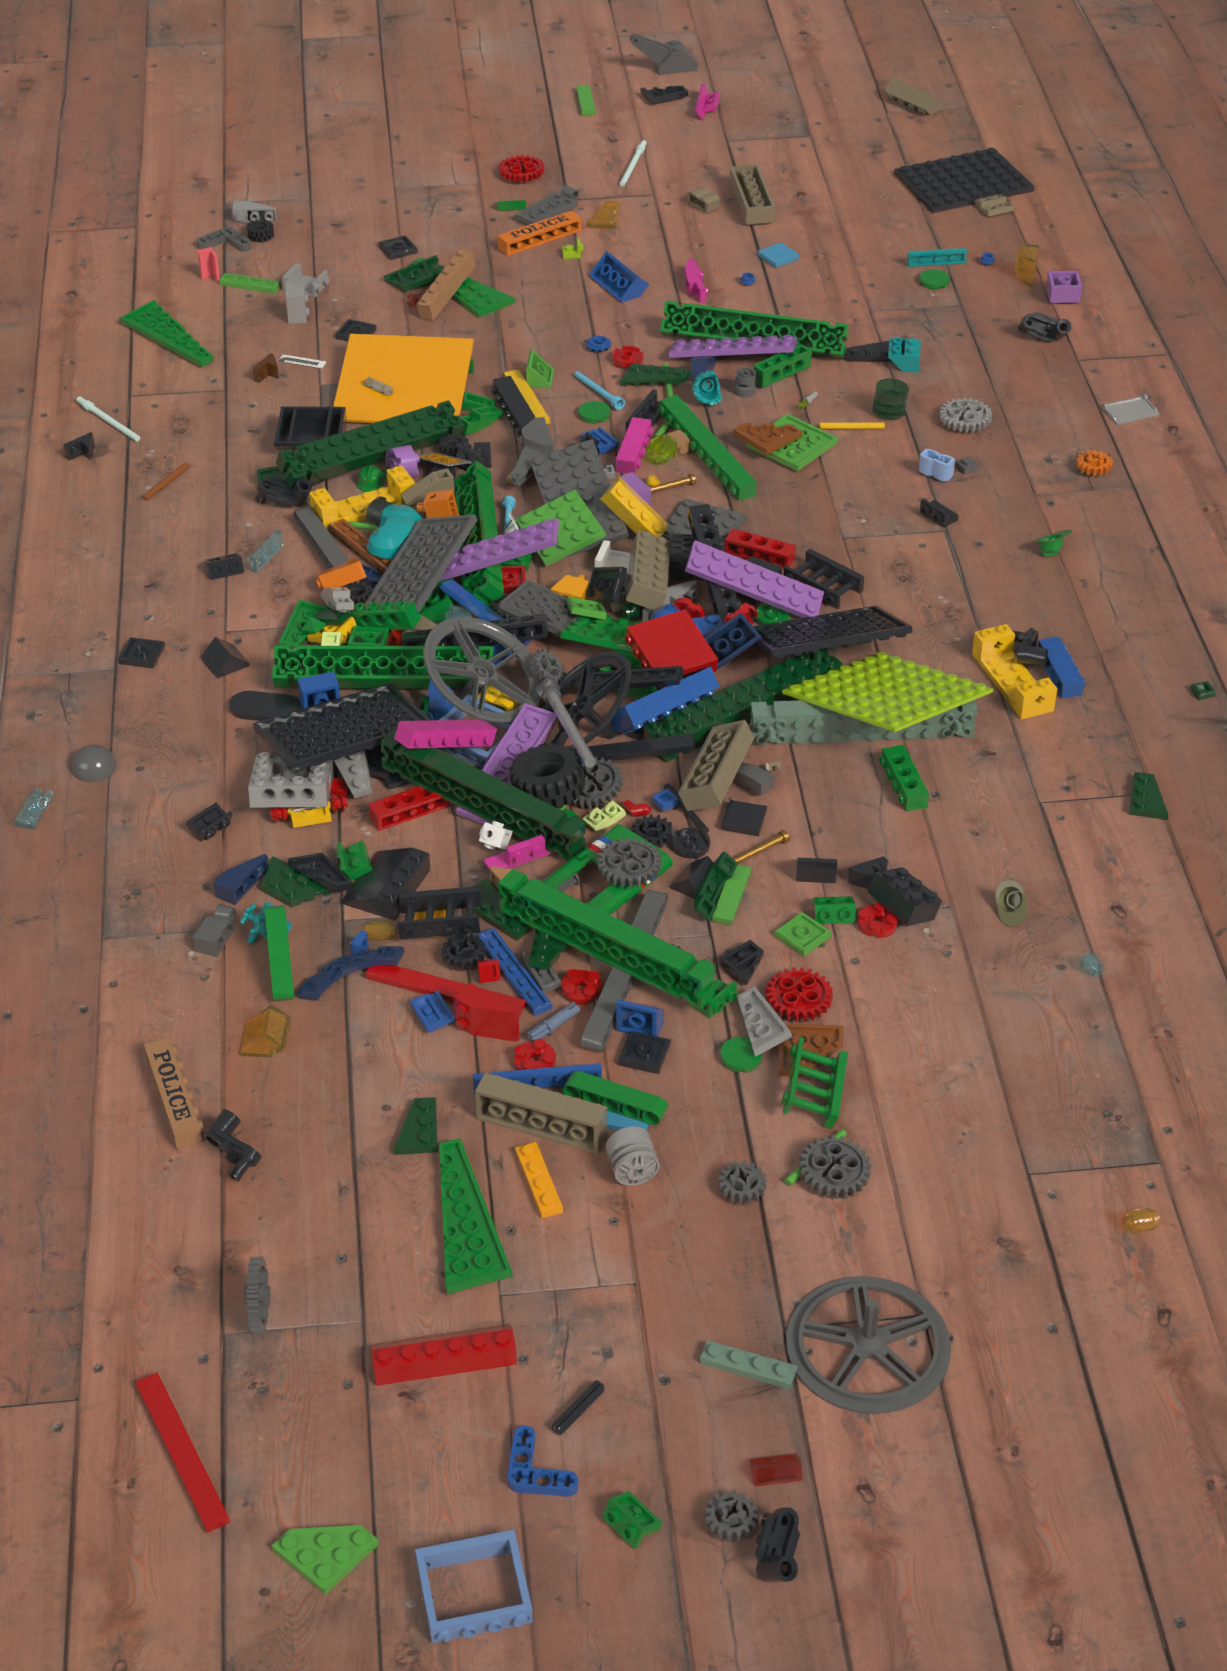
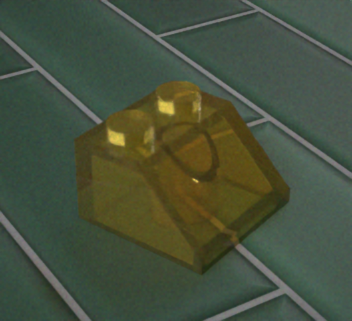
M1021 243L1020 249L1016 251L1018 262H1015L1014 271H1017L1016 277L1032 287L1036 274L1039 245Z
M271 1004L245 1023L239 1055L247 1057H273L277 1053L282 1052L287 1046L286 1040L290 1031L291 1016Z

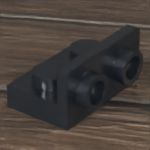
M456 442L459 450L455 458L472 462L459 464V466L467 469L476 460L483 466H486L489 457L484 455L485 451L477 447L473 450L471 449L472 445L465 442L462 444Z
M926 499L921 500L920 514L941 527L945 528L958 521V514L935 500L931 502Z
M239 553L204 560L210 579L244 573L242 557Z

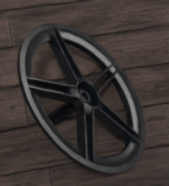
M604 652L581 662L558 682L561 687L559 691L562 697L571 686L580 680L575 701L563 705L576 726L584 718L595 728L583 738L586 744L593 740L600 732L609 739L616 737L615 730L609 722L623 703L631 681V666L628 660L620 653ZM603 667H615L618 669L615 674L592 691L596 669ZM621 684L612 708L603 719L593 709L594 705ZM543 701L540 708L555 713L552 706ZM561 726L551 741L554 745H564L569 737L563 726ZM574 745L568 746L573 750L577 751Z

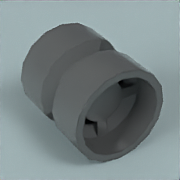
M739 368L736 370L735 394L737 396L747 398L755 394L756 372L753 369Z

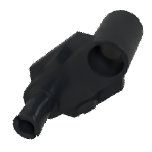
M1039 312L1025 315L1018 326L1020 332L1022 330V333L1027 331L1030 336L1050 343L1054 340H1061L1072 328L1071 323L1067 319L1058 321L1056 318Z
M274 477L262 478L257 486L258 494L255 500L259 503L260 499H262L260 504H263L267 498L274 501L280 507L283 504L290 507L303 506L309 496V492L313 488L312 483L305 478L297 480L294 488L290 489L286 481Z
M1030 628L1026 632L1013 631L1015 634L1014 642L1021 643L1017 653V662L1023 665L1045 666L1048 658V649L1036 647L1039 632L1034 630V628Z
M223 1109L205 1132L204 1138L213 1146L228 1153L225 1157L227 1161L233 1164L236 1159H239L228 1172V1175L233 1180L236 1179L239 1182L248 1168L255 1167L262 1156L253 1147L231 1136L241 1123V1120L231 1111Z
M784 1507L776 1509L773 1513H765L762 1517L766 1519H761L763 1530L756 1539L758 1546L755 1557L757 1559V1575L764 1582H790L798 1574V1564L793 1557L800 1537L798 1530L799 1518L794 1509Z

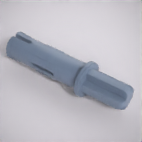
M571 1002L549 1019L542 1020L539 1026L528 1033L529 1040L535 1041L536 1039H542L546 1035H551L553 1030L580 1013L578 1005L575 1006L576 1003Z

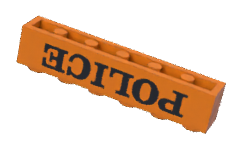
M569 211L498 235V249L509 256L581 231V217L573 211Z

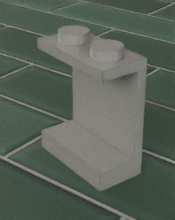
M295 263L282 277L283 291H286V281H289L304 288L305 294L315 298L329 284L328 270H324L315 278L302 275L301 264Z

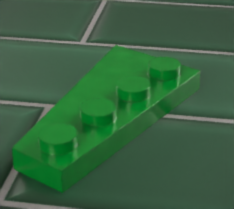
M299 599L282 634L279 645H289L290 649L296 648V645H303L308 640L307 635L309 633H304L301 629L310 617L314 618L323 610L333 609Z

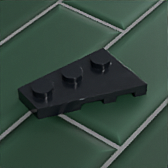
M322 852L288 859L287 865L333 892L352 889L353 882Z

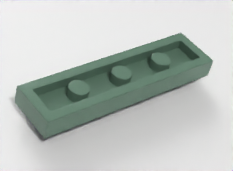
M707 1340L700 1357V1364L788 1390H791L798 1366L709 1340Z

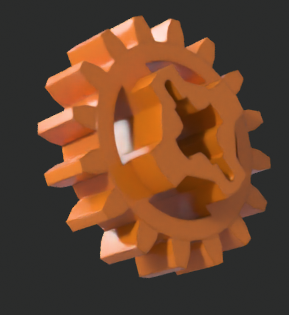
M1087 450V453L1081 452V455L1078 454L1076 466H1078V470H1081V473L1093 474L1094 477L1096 474L1102 476V473L1107 475L1108 471L1111 472L1113 460H1111V456H1108V453L1103 454L1102 451L1096 452V450H1093L1092 452Z

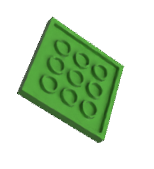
M786 414L774 422V426L784 427V424H791L802 431V437L768 455H765L748 443L746 447L793 470L799 471L836 445L838 437Z
M576 490L515 519L520 529L544 522L545 520L558 519L557 545L536 552L545 566L606 537L604 529Z

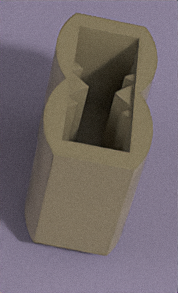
M704 187L688 192L687 202L691 206L697 207L703 213H708L720 207V197L715 193H710Z

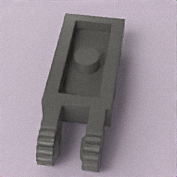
M525 951L521 952L520 955L524 965L544 993L561 987V981L552 967L550 969L529 967V955Z

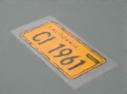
M436 452L418 454L420 459L447 466L472 463Z

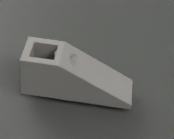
M234 201L233 203L234 222H255L256 219L258 221L266 219L267 221L277 222L276 208L251 201Z

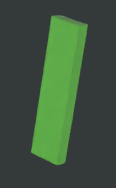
M590 85L576 86L582 115H596Z
M224 273L219 280V285L273 294L281 286L279 281Z
M737 865L732 878L726 880L717 903V908L712 916V922L732 926L750 878L752 867Z

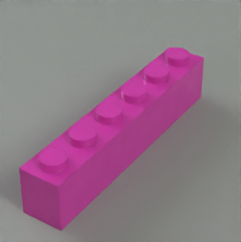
M483 720L399 721L394 739L408 749L492 746L497 728Z

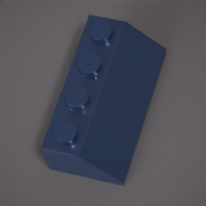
M742 612L705 637V640L718 658L717 669L762 639ZM703 668V669L694 671V674L697 673V672H699V671H702V670H704V669H706V668Z

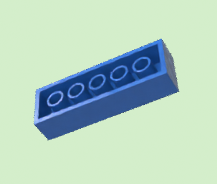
M706 668L682 679L679 685L666 686L620 707L611 719L615 733L623 731L624 734H627L714 694L713 690L720 686L712 668Z

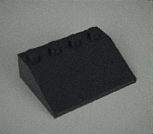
M412 847L378 851L370 861L372 871L360 876L356 880L352 889L342 899L341 904L395 921L401 912L399 893L415 892L431 870L428 852Z

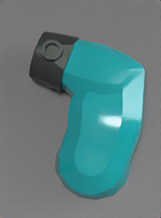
M383 496L377 497L370 503L366 513L367 521L378 527L370 535L366 549L372 555L380 558H395L422 517L410 506L394 504L387 501Z

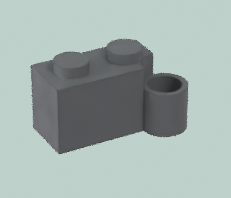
M219 904L215 909L214 917L206 916L202 919L200 927L192 936L195 952L218 957L234 932L235 908Z

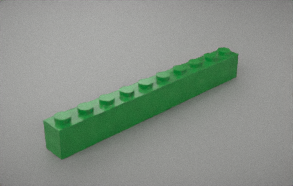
M675 395L660 400V415L666 419L675 431L681 430L690 439L691 450L698 455L699 459L718 477L738 501L756 496L757 482L681 398Z

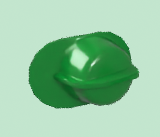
M373 465L364 467L359 473L357 480L358 488L364 492H371L382 488L385 473Z
M1072 530L1057 531L1043 538L1036 539L1034 542H1038L1044 557L1053 556L1062 550L1063 538L1070 535Z

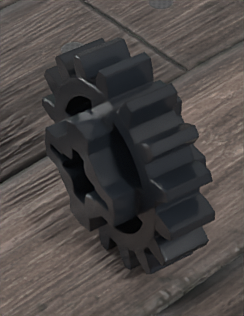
M650 814L647 818L643 815L642 820L637 818L636 823H632V832L659 848H662V844L668 845V841L672 840V823L667 822L666 817L660 819V815L653 817Z
M462 934L460 937L454 935V939L447 938L448 943L443 942L441 952L443 962H447V967L454 966V970L460 967L462 971L469 967V969L473 970V965L478 966L477 961L485 960L486 947H484V941L480 942V937L473 938V934L469 936Z

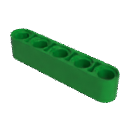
M285 905L264 907L274 1001L295 999Z
M581 1071L572 1072L563 1087V1092L567 1096L606 1106L607 1111L650 1125H658L668 1109L666 1100L659 1096Z

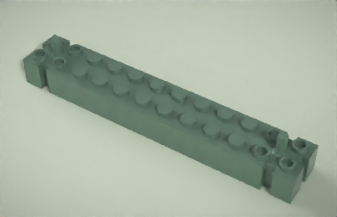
M802 700L774 701L773 705H767L766 702H751L750 730L754 736L752 745H767V741L774 742V744L952 738L953 734L959 737H974V720H976L977 716L976 700H973L900 731L892 732Z

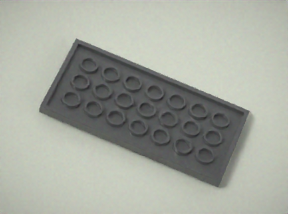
M593 439L529 459L545 504L576 490L606 533V537L568 556L599 547L604 540L612 543L629 537L624 521L600 499L608 490L610 484Z
M462 515L419 519L365 603L413 601L418 612H420L454 556L459 551V548L466 540V537L477 522L476 516Z

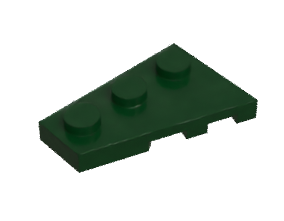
M536 929L529 967L550 969L560 958V953L568 949V944Z
M436 1097L414 1098L395 1144L394 1155L438 1152Z

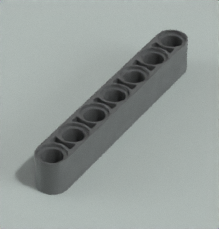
M311 506L294 511L297 525L328 569L348 561V558Z

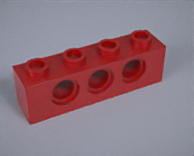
M732 528L725 538L724 552L744 559H749L752 556L780 565L784 569L785 566L790 567L794 562L796 545Z
M421 786L368 803L370 819L378 831L449 807V801L443 799L437 793H431L423 789Z

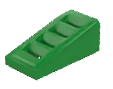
M464 391L461 410L470 411L473 408L495 405V399Z

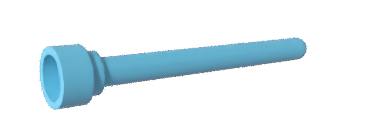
M579 371L574 373L576 378L608 399L613 408L620 410L624 407L625 400L623 398L613 396Z
M510 495L505 496L502 500V507L505 509L503 534L511 524L509 512L512 513L516 505V499Z

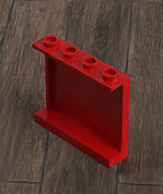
M686 609L627 627L625 642L632 648L633 655L640 661L641 668L682 666L684 669L683 675L709 667L712 668L713 673L717 671L718 658Z

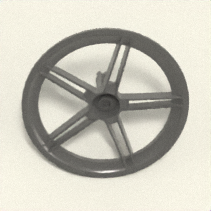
M455 617L436 625L426 638L423 658L427 673L442 696L462 712L486 722L512 723L525 703L537 707L541 697L535 691V688L542 681H539V678L534 675L535 671L531 670L533 665L529 661L532 660L530 658L532 655L516 637L505 629L478 618ZM467 632H475L490 637L507 649L491 659L485 660L478 652ZM453 633L469 663L435 660L438 643L444 637ZM510 652L512 653V655L501 661L499 664L495 665L493 663L501 657L505 656L506 654ZM516 657L527 678V693L496 673V670ZM439 673L471 677L459 694L460 698L446 686ZM487 684L517 701L521 706L503 713L483 711ZM478 687H482L479 708L477 709ZM467 695L472 696V706L462 701V699Z
M849 1277L817 1288L806 1296L795 1309L790 1319L786 1336V1347L790 1363L798 1366L796 1375L812 1393L838 1408L865 1414H883L900 1411L927 1398L943 1380L951 1355L949 1332L941 1315L934 1306L909 1287L877 1277ZM854 1290L858 1328L849 1329L807 1321L812 1312L825 1300L837 1294ZM858 1290H863L865 1300L864 1320H862ZM868 1290H877L895 1295L911 1304L921 1315L878 1328L880 1304H876L875 1299H871L870 1302ZM901 1329H905V1330L899 1331V1332H897V1333L891 1334L892 1332H895V1331H898V1330H901ZM931 1329L934 1338V1355L927 1370L919 1377L887 1344ZM803 1336L853 1348L832 1382L823 1377L812 1365L804 1348ZM885 1356L891 1359L904 1373L887 1360ZM854 1357L858 1358V1362L840 1387L837 1386ZM868 1358H875L907 1386L885 1394H862L846 1390Z

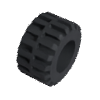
M672 534L670 537L669 574L671 577L692 578L693 574L685 571L694 542L692 534Z

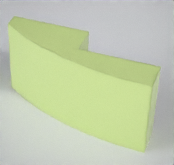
M612 800L601 810L596 807L583 818V821L597 831L616 823L626 816V812Z

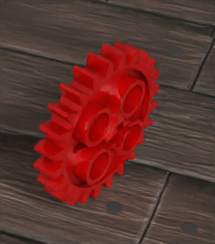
M523 154L506 158L499 165L501 177H505V180L509 179V181L514 180V183L520 181V183L525 181L527 183L528 180H538V177L541 178V175H544L545 172L542 160H539V158L534 159V156H524Z
M793 967L791 972L784 969V974L778 971L777 977L772 976L771 981H768L765 994L766 1001L776 1013L779 1012L780 1018L786 1015L787 1021L791 1017L794 1018L795 1022L799 1018L806 1022L808 1017L814 1021L815 1015L821 1018L822 1012L827 1013V1008H831L833 988L830 987V981L825 982V976L819 977V972L812 974V969H809L807 972L804 971L803 967L800 968V971Z

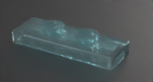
M276 530L250 557L252 572L258 573L283 546L282 531Z

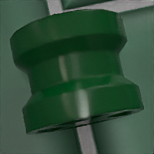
M631 602L629 605L622 604L620 606L622 618L628 621L631 618H640L638 604Z

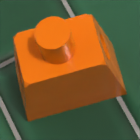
M452 489L430 492L423 502L417 503V511L425 512L427 518L459 516Z

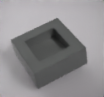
M969 456L957 460L955 467L965 475L977 471L979 464Z

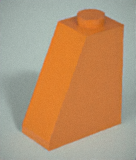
M352 558L316 574L317 579L315 582L317 587L323 590L326 587H341L367 576L361 562Z

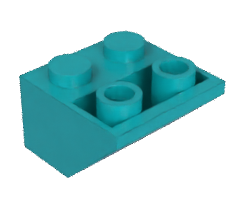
M890 338L888 358L903 372L919 373L921 340L915 338Z

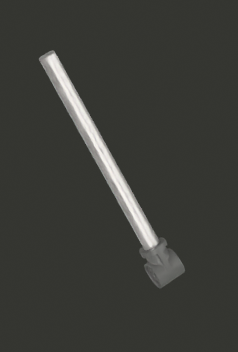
M547 676L535 688V691L543 698L545 703L552 706L585 766L591 768L596 764V760L560 700L561 693L559 690L561 687L550 676Z

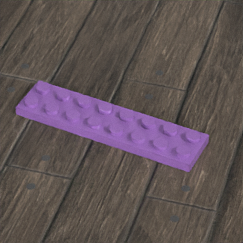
M792 335L778 338L777 336H769L768 338L756 336L752 339L739 337L735 340H731V338H723L722 340L711 338L706 341L694 339L691 342L678 340L671 347L669 358L793 352L797 345V337Z
M558 519L545 520L535 525H529L519 530H513L510 533L459 548V551L439 581L556 546L559 531Z
M694 541L685 571L799 617L805 618L819 615L824 591L698 541Z
M525 703L482 771L512 786L509 769L513 760L519 757L521 752H526L528 748L544 744L559 720L556 713ZM459 806L456 809L457 815L485 824V822L492 824Z

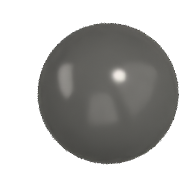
M91 744L82 747L75 753L71 762V772L75 778L81 781L96 782L111 776L116 770L117 763L114 755L107 748Z

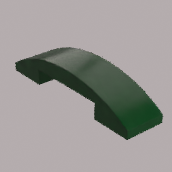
M725 851L720 854L706 873L694 900V910L707 922L711 921L717 908L715 902L726 880L732 878L738 865Z

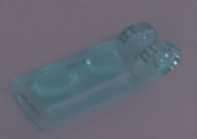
M35 788L17 815L15 825L34 829L52 800V790H47L43 797H41L42 790Z

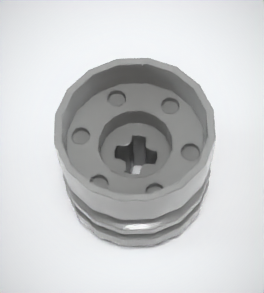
M627 1127L618 1130L608 1138L605 1145L606 1152L612 1164L615 1179L620 1184L626 1186L643 1184L657 1174L660 1168L659 1160L656 1156V1151L653 1149L651 1137L646 1129Z

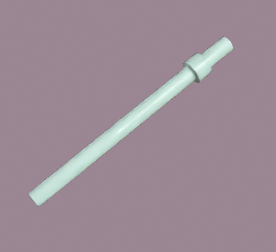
M642 140L637 146L636 153L620 181V186H625L640 155L644 153L647 144L645 140Z
M81 396L77 398V402L83 405L84 409L89 412L92 411L136 442L140 441L139 435L98 409L94 403L85 400Z

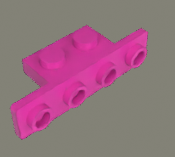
M704 83L701 84L695 113L701 120L704 119L705 113L713 112L717 109L720 98L718 91L709 94Z
M540 835L506 847V852L486 858L484 863L489 871L492 866L510 869L552 853L545 850V839Z

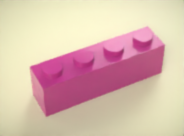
M632 417L616 457V472H633L636 474L637 469L641 467L646 447H649L650 437L654 433V427H651V420Z

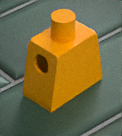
M582 574L578 575V577L566 575L551 590L567 598L570 596L585 599L589 582Z

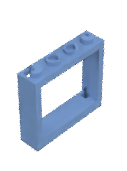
M467 695L462 699V701L472 706V696ZM477 699V709L479 708V699ZM484 702L483 711L493 713L505 712ZM454 706L440 720H461L467 714ZM512 723L495 724L506 729H509ZM500 741L488 752L478 747H444L439 749L453 753L483 769Z
M515 1530L415 1549L416 1564L432 1643L441 1641L446 1643L451 1639L470 1638L480 1633H494L505 1628L521 1627V1625L533 1623L532 1605ZM511 1553L522 1604L442 1621L436 1620L427 1570Z

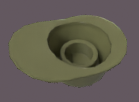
M1006 880L997 887L995 893L999 917L1006 926L1015 927L1026 919L1028 913L1027 894L1017 881Z

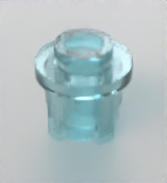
M1088 953L1081 959L1080 967L1083 970H1087L1094 978L1105 970L1096 953Z

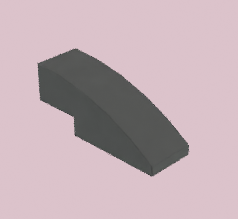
M742 762L733 782L746 792L752 789L761 796L774 788L775 776L756 765Z

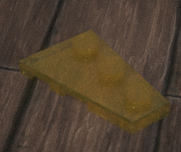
M605 201L599 208V212L593 215L592 220L589 219L587 221V227L616 228L620 201Z

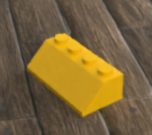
M620 476L617 477L600 498L635 534L639 530L661 537L667 530V522Z

